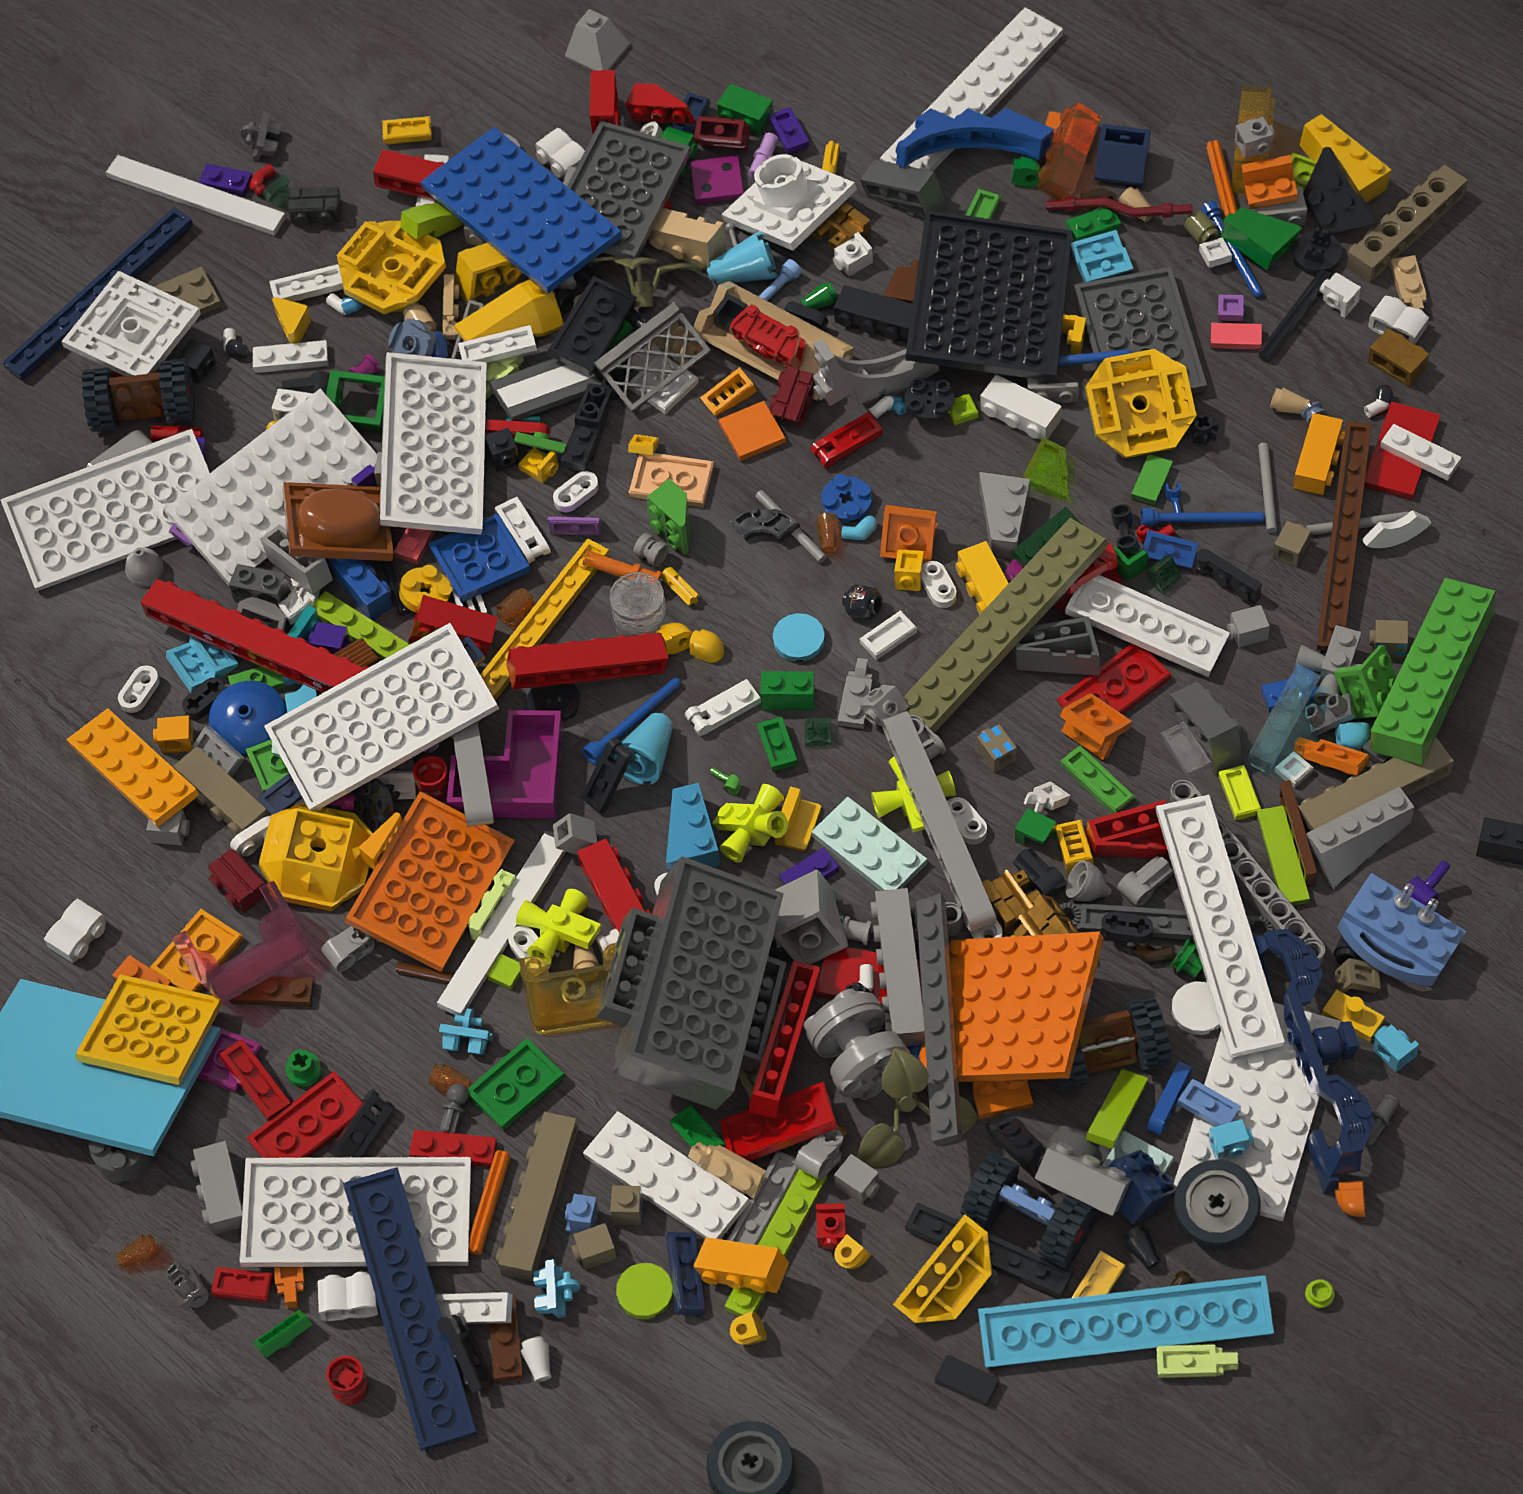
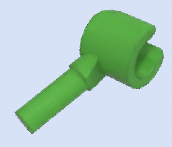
M714 767L710 769L712 775L725 782L723 789L728 794L734 796L738 794L741 788L738 776L733 774L730 776L725 775Z

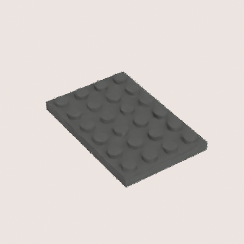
M600 121L567 187L621 230L622 237L602 253L622 259H635L639 257L691 153L690 146Z
M1172 267L1074 285V292L1081 316L1086 318V334L1092 353L1127 349L1135 353L1155 349L1175 362L1177 361L1186 366L1192 394L1207 391V383ZM1102 362L1095 363L1096 369H1098ZM1141 400L1132 401L1133 405L1144 403Z

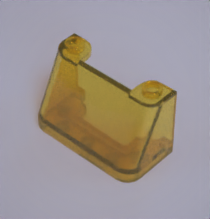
M616 943L608 945L603 951L604 965L549 973L548 965L541 957L519 958L529 1019L532 1029L536 1033L546 1035L614 1024L596 1016Z

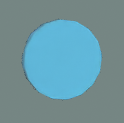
M796 613L788 615L781 619L774 628L773 642L775 650L781 657L789 661L811 660L824 647L825 633L823 626L816 618L808 614Z

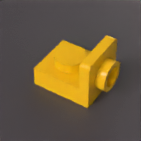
M1063 314L1061 333L1068 334L1067 345H1071V355L1081 354L1086 332V318Z
M535 447L518 464L519 470L541 483L552 477L559 467L555 452L551 451L547 455Z
M898 549L894 570L895 589L921 590L924 551Z

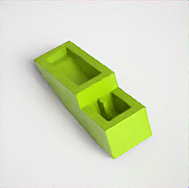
M430 203L412 207L401 212L400 228L417 240L426 235L437 238L465 224L441 203Z

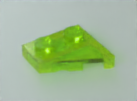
M1042 437L1022 478L1030 479V486L1066 502L1069 494L1066 481V448Z

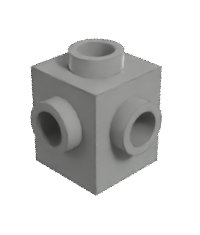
M1264 117L1251 119L1236 125L1235 143L1244 159L1262 155L1272 150L1275 132L1273 127L1267 124Z
M882 685L867 694V699L860 704L865 710L864 715L871 724L882 726L881 721L883 719L900 714L909 707L896 686Z

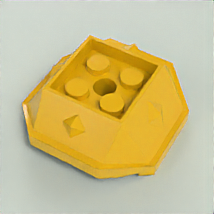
M365 221L337 254L345 295L383 314L392 311L403 312L408 305L418 302L446 268L440 240L430 235L416 240L400 228L401 221H385L380 223Z
M1155 349L1104 358L1085 387L1095 437L1124 459L1175 449L1196 417L1186 366L1177 361L1175 362ZM1132 401H1143L1145 409H1135Z
M300 803L271 815L259 860V868L273 888L279 901L333 911L341 903L352 898L364 888L370 866L362 860L359 846L373 833L355 813L322 807L317 811H310L306 803ZM315 847H320L323 849V851L316 852L312 849Z

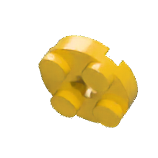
M425 565L423 568H415L408 571L402 577L399 597L408 609L416 612L423 595L448 602L452 587L447 578L438 572L434 566ZM421 588L429 589L430 594H428L427 592H420Z

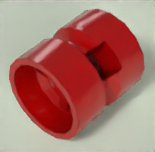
M426 756L418 760L413 768V776L418 794L421 791L440 802L447 799L449 773L445 762L436 756Z
M340 1356L329 1364L326 1378L334 1398L344 1405L360 1403L366 1397L369 1390V1383L362 1364L352 1356Z

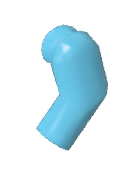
M866 516L856 527L842 526L841 538L865 540L876 530L877 520L873 516Z

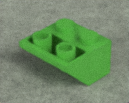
M669 478L647 496V511L650 517L649 525L656 534L663 535L674 550L678 549L686 555L689 552L690 536L687 493Z

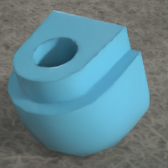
M1365 722L1339 724L1335 730L1336 744L1357 751L1362 750V747L1370 740V725Z

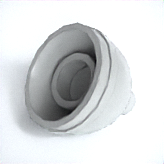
M138 547L128 555L125 572L129 581L134 585L148 587L153 585L156 579L160 580L162 578L164 563L154 550Z
M1081 860L1072 868L1065 888L1068 898L1080 902H1092L1098 898L1109 897L1111 888L1107 885L1104 875L1098 867L1089 861Z

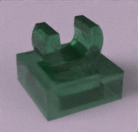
M285 174L268 185L262 192V195L267 201L274 197L275 204L280 207L283 204L279 197L280 194H285L289 199L290 189L286 188L290 183L289 179Z
M1165 555L1161 560H1157L1156 564L1150 569H1146L1149 579L1153 581L1156 590L1160 592L1166 591L1181 578L1173 557Z
M831 717L805 718V746H831Z

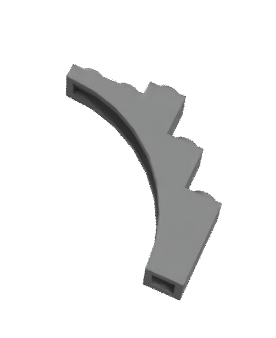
M822 339L813 344L816 352L813 357L820 367L817 369L818 373L813 375L816 384L813 390L820 400L825 399L829 406L846 396L850 398L854 396L859 404L876 393L879 395L883 393L885 396H898L907 390L913 379L927 378L939 371L938 365L905 361L906 349L874 360L855 361L846 360L834 355Z

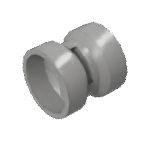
M644 533L635 543L633 554L641 559L646 558L649 564L658 567L667 557L669 546L662 541H655L652 535Z

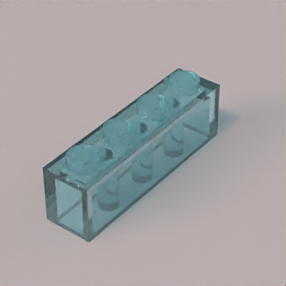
M1299 664L1296 665L1249 752L1246 760L1247 764L1270 775L1312 697L1321 675Z

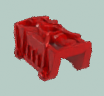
M753 304L746 307L732 321L729 328L736 340L746 341V346L751 347L759 355L767 359H773L786 367L790 366L796 369L801 367L807 344L799 336L800 333L796 327L792 325L786 326L763 314Z
M1109 542L1106 549L1052 606L1054 610L1064 614L1073 593L1078 590V587L1098 575L1122 585L1121 578L1116 570L1118 566L1117 555ZM1064 614V615L1068 616L1069 618L1076 619V618H1073V617H1071V616H1069V615H1067V614Z

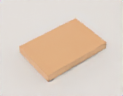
M654 453L653 456L639 454L629 489V497L647 500V496L670 478L687 493L688 506L704 508L714 469V461Z

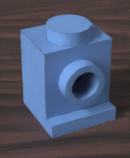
M574 1194L573 1201L567 1204L565 1211V1220H567L566 1232L575 1234L596 1226L599 1214L596 1197Z

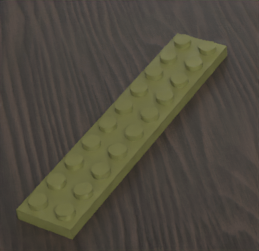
M1069 518L907 692L903 698L909 707L905 711H908L910 715L919 716L931 731L935 733L1109 545L1107 540L1072 518Z

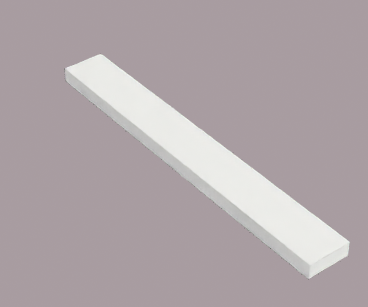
M117 155L106 171L107 177L273 236L276 235L286 219L285 213L119 155Z
M543 834L491 919L484 927L481 935H479L437 1001L439 1008L454 1015H464L486 980L487 974L498 956L503 953L508 945L509 933L514 928L520 926L516 924V917L520 906L525 900H529L532 903L535 902L566 851L555 848L554 837Z

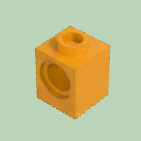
M189 716L157 718V728L153 729L154 744L159 745L162 754L190 752L193 750V726Z

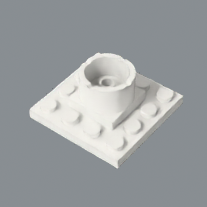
M777 155L763 162L762 166L756 169L754 174L756 182L722 213L724 222L733 223L734 226L752 234L763 231L765 237L762 238L793 251L843 204L857 188L855 182L800 161L792 155Z
M118 271L62 340L64 348L104 367H108L123 376L155 373L160 366V362L168 357L201 313L198 307Z

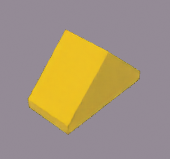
M278 297L272 298L275 313L289 343H300L312 321L308 306Z

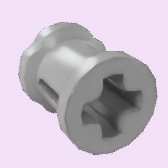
M845 916L842 926L846 939L861 941L863 945L867 946L871 936L872 921L863 923L850 920V917Z

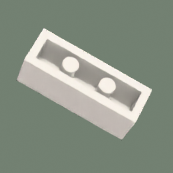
M997 374L980 396L981 411L986 415L998 418L1008 426L1018 428L1032 438H1038L1044 442L1047 441L1061 421L1060 405Z

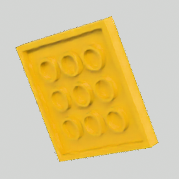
M120 974L76 1052L77 1061L180 1085L222 1006V1000L220 997Z

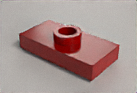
M216 1267L211 1295L218 1298L268 1303L273 1275L269 1272Z

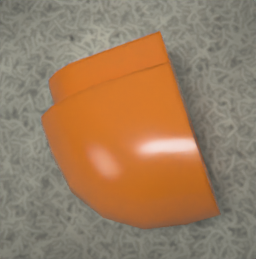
M1364 1181L1338 1182L1335 1196L1341 1210L1350 1216L1366 1217Z

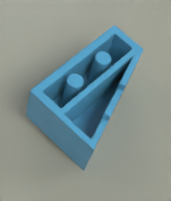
M699 782L675 788L672 791L666 857L667 873L681 856L710 867L720 866L719 852Z

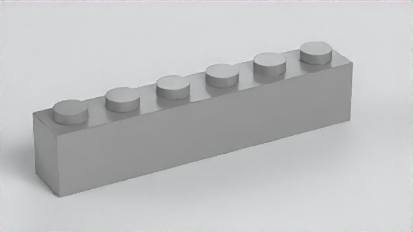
M908 888L875 891V902H870L872 919L877 918L878 925L873 926L875 942H880L881 949H876L877 965H883L884 973H879L880 989H886L887 996L882 997V1006L884 1013H889L890 1020L885 1021V1031L898 1034L906 1046L922 1045L925 1041L924 1015Z

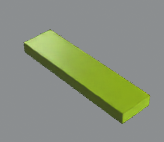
M1283 805L1257 810L1258 823L1277 888L1292 906L1309 903V893Z
M1124 1069L1121 1070L1088 1130L1086 1140L1110 1149L1114 1148L1147 1086V1077Z

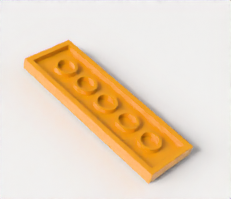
M108 708L67 739L69 745L157 828L199 796L197 789Z

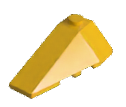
M530 279L516 285L454 325V329L466 342L531 325L532 333L535 337H542L560 330L564 323L554 292L546 293Z

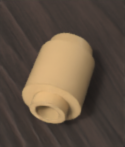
M413 303L404 309V321L406 319L421 320L430 327L432 332H435L437 325L424 306L419 303Z

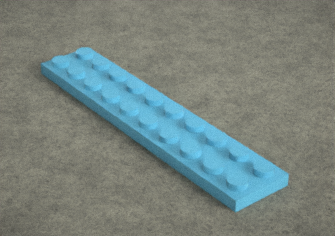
M1266 1275L978 1309L985 1368L1151 1349L1158 1346H1176L1274 1334Z

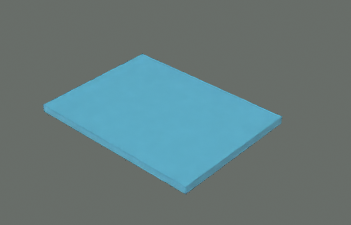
M20 979L0 1012V1117L154 1156L221 1035L220 1028L210 1027L180 1085L79 1062L76 1058V1052L103 1006L105 999Z

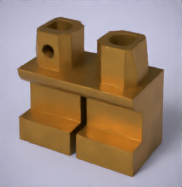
M844 202L812 232V236L821 241L828 235L830 237L828 246L834 252L835 248L854 238V234L857 232L865 240L871 236V221L855 208L853 209L851 205Z
M1006 870L999 878L991 882L989 879L982 882L995 912L996 920L1006 935L1017 928L1021 923L1018 916L1028 912L1035 905L1033 901L1040 894L1037 889L1026 895L1022 891L1030 886V879L1024 870L1013 874Z
M1039 894L1033 901L1035 905L1028 912L1018 916L1021 923L1014 930L1016 936L1079 933L1068 917H1065V913L1053 897Z

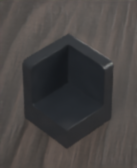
M727 293L713 312L715 326L732 335L729 328L732 321L748 305Z

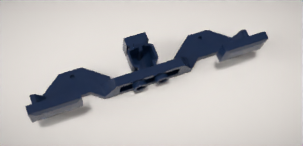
M1288 929L1268 931L1261 936H1255L1254 934L1252 936L1268 988L1271 980L1263 957L1270 951H1273L1283 959L1291 982L1284 996V1020L1288 1029V1042L1295 1049L1296 1065L1299 1070H1302L1309 1092L1319 1094L1333 1104L1342 1129L1336 1145L1330 1150L1322 1129L1313 1130L1306 1142L1323 1194L1333 1192L1339 1181L1338 1175L1358 1172L1360 1170L1361 1154L1374 1127L1375 1120L1367 1097L1339 1075L1326 1076L1323 1066L1336 1064L1339 1058H1342V1060L1352 1059L1360 1044L1351 1021L1341 1022L1338 1029L1327 1026L1316 1028L1312 1032L1310 1030L1302 1006L1310 1005L1323 976L1320 961L1316 956L1315 950L1306 945L1302 939Z

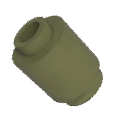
M1202 210L1193 211V214H1188L1185 218L1184 228L1199 244L1219 238L1218 227Z

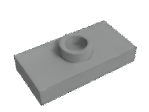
M210 726L204 727L192 745L193 749L197 746L232 778L245 760L237 750Z

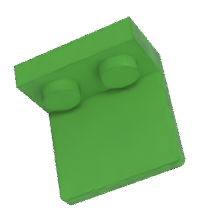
M1384 645L1378 646L1362 665L1342 667L1334 672L1342 695L1350 693L1353 696L1352 706L1356 718L1353 719L1377 717L1396 680L1391 657Z

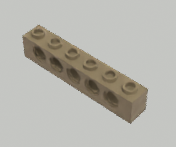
M1445 164L1438 171L1434 170L1424 184L1418 185L1406 200H1401L1390 215L1386 214L1375 229H1370L1365 234L1363 240L1351 246L1347 253V268L1371 283L1390 265L1391 259L1398 258L1465 196L1468 180Z

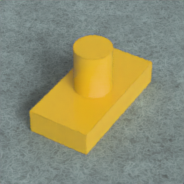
M1339 990L1335 991L1322 1010V1015L1325 1017L1340 1020L1341 1022L1351 1021L1356 1035L1368 1042H1371L1385 1019V1016L1365 1006L1361 998L1350 997Z

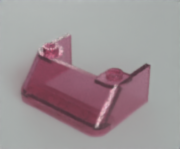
M275 881L259 887L272 910L264 915L259 922V932L264 941L219 966L214 956L210 953H198L186 931L171 937L192 975L218 1000L227 1001L233 999L304 958L308 953V940Z

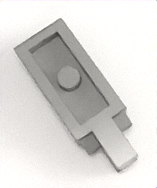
M858 658L855 672L849 671L846 677L838 716V726L861 729L865 727V710L860 704L867 699V694L872 691L873 687L872 674L867 673L868 659Z

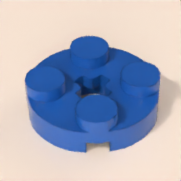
M844 474L836 475L832 481L827 483L821 493L822 508L826 516L839 524H850L852 520L858 519L860 521L864 519L872 507L870 486L856 477ZM851 497L853 501L842 503V498Z

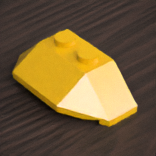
M964 1215L893 1305L914 1323L956 1319L992 1274L988 1233L968 1216Z

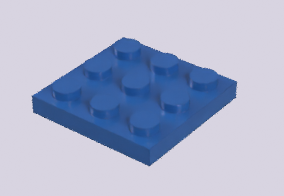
M498 513L483 519L481 535L453 532L428 543L431 553L461 603L531 572L528 562Z

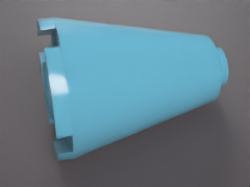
M763 231L756 232L710 261L711 267H708L707 271L711 282L716 281L717 285L728 281L741 283L777 278L778 274L772 272V270L776 269V265L768 242L764 243L763 239L761 240L762 237H765Z
M662 713L651 714L622 741L623 747L626 749L630 748L636 753L634 760L628 765L623 775L628 781L643 785L644 781L654 784L661 776L673 730V724L667 715ZM615 754L614 759L617 761L619 756Z

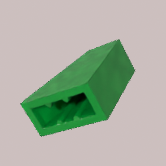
M1241 207L1234 214L1229 213L1222 222L1224 228L1221 237L1265 270H1268L1294 245L1302 228L1298 225Z

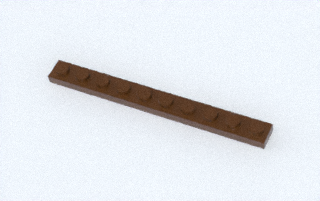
M1346 421L1316 650L1327 651L1335 626L1346 628L1372 430V424Z

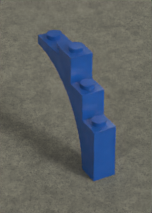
M930 108L917 117L915 121L916 129L897 144L896 164L905 168L915 160L929 154L957 148L1002 149L1040 160L1052 150L1054 129L1007 108H1004L992 118L969 108L955 118H952Z

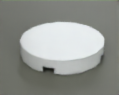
M1195 981L1185 984L1177 990L1172 1000V1016L1182 1030L1190 1034L1205 1035L1220 1027L1207 982Z

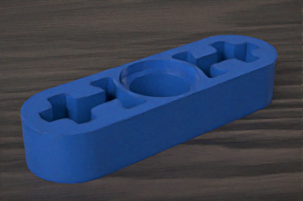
M1181 1061L1177 1063L1149 1120L1147 1131L1159 1136L1162 1135L1174 1112L1178 1099L1190 1079L1193 1066Z

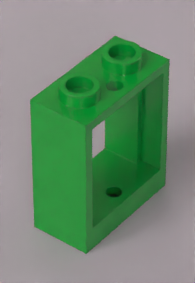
M330 370L326 396L339 411L345 382L381 386L375 418L352 415L344 416L354 428L383 432L385 377Z

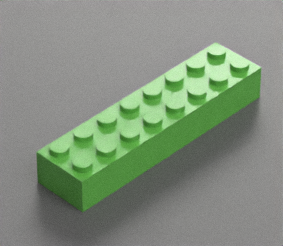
M1448 578L1444 579L1371 729L1372 752L1423 765L1495 613V590Z

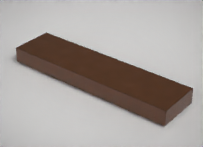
M1291 780L1282 781L1279 789V799L1286 813L1306 886L1312 887L1316 884V867Z

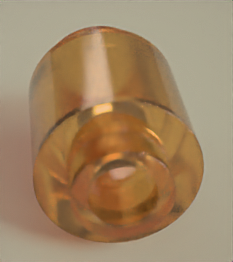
M524 588L513 590L497 606L499 620L506 625H516L532 609V604L535 602L533 596Z

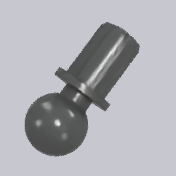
M453 1084L447 1091V1099L450 1104L443 1105L445 1112L440 1126V1131L456 1133L460 1116L465 1112L460 1106L469 1098V1091L463 1084Z

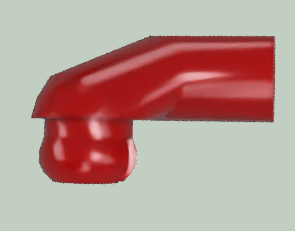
M271 164L263 167L252 176L249 186L256 195L266 191V185L263 182L276 174Z
M1170 524L1159 531L1152 530L1147 525H1142L1138 527L1136 532L1138 540L1143 544L1148 530L1173 537L1176 536V532Z

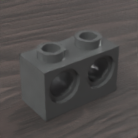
M241 564L236 565L229 583V588L235 602H240L253 596L276 604L279 608L278 604L285 600L290 592L285 573Z

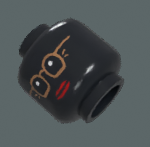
M855 584L850 587L848 592L844 593L842 604L848 616L871 620L881 612L883 599L876 588Z

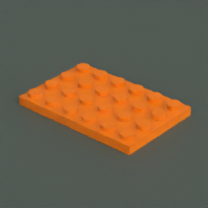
M420 791L348 913L345 923L442 972L467 928L470 917L476 912L484 894L489 889L493 878L498 873L515 840L487 825L467 827L465 814Z

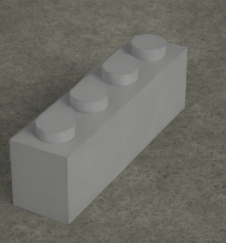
M1400 786L1307 833V840L1314 863L1333 890L1348 875L1351 876L1365 860L1373 857L1380 847L1385 843H1389L1411 824L1414 806Z

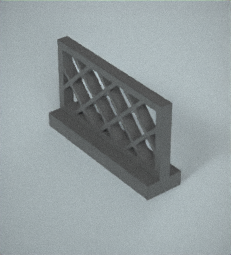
M673 302L598 359L595 365L631 412H633L708 355L711 349ZM679 320L686 327L685 337L671 335L672 326ZM689 332L694 338L688 337ZM656 338L666 339L665 352L651 351L652 341ZM670 339L684 341L682 354L668 352ZM687 342H697L703 350L696 356L686 355ZM636 353L647 354L645 367L631 366L632 357ZM650 355L664 356L663 369L648 368ZM667 358H682L681 367L676 371L666 370ZM628 360V365H622ZM617 368L627 369L625 383L614 381L609 374ZM630 370L644 371L643 385L629 383ZM648 372L662 373L661 383L657 386L646 385ZM665 374H671L665 379ZM619 386H623V387H624V393H623V391L619 388ZM628 387L642 389L641 398L633 404L627 398ZM645 389H649L650 391L645 394Z

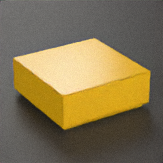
M635 434L629 442L628 452L653 456L658 448L659 438Z

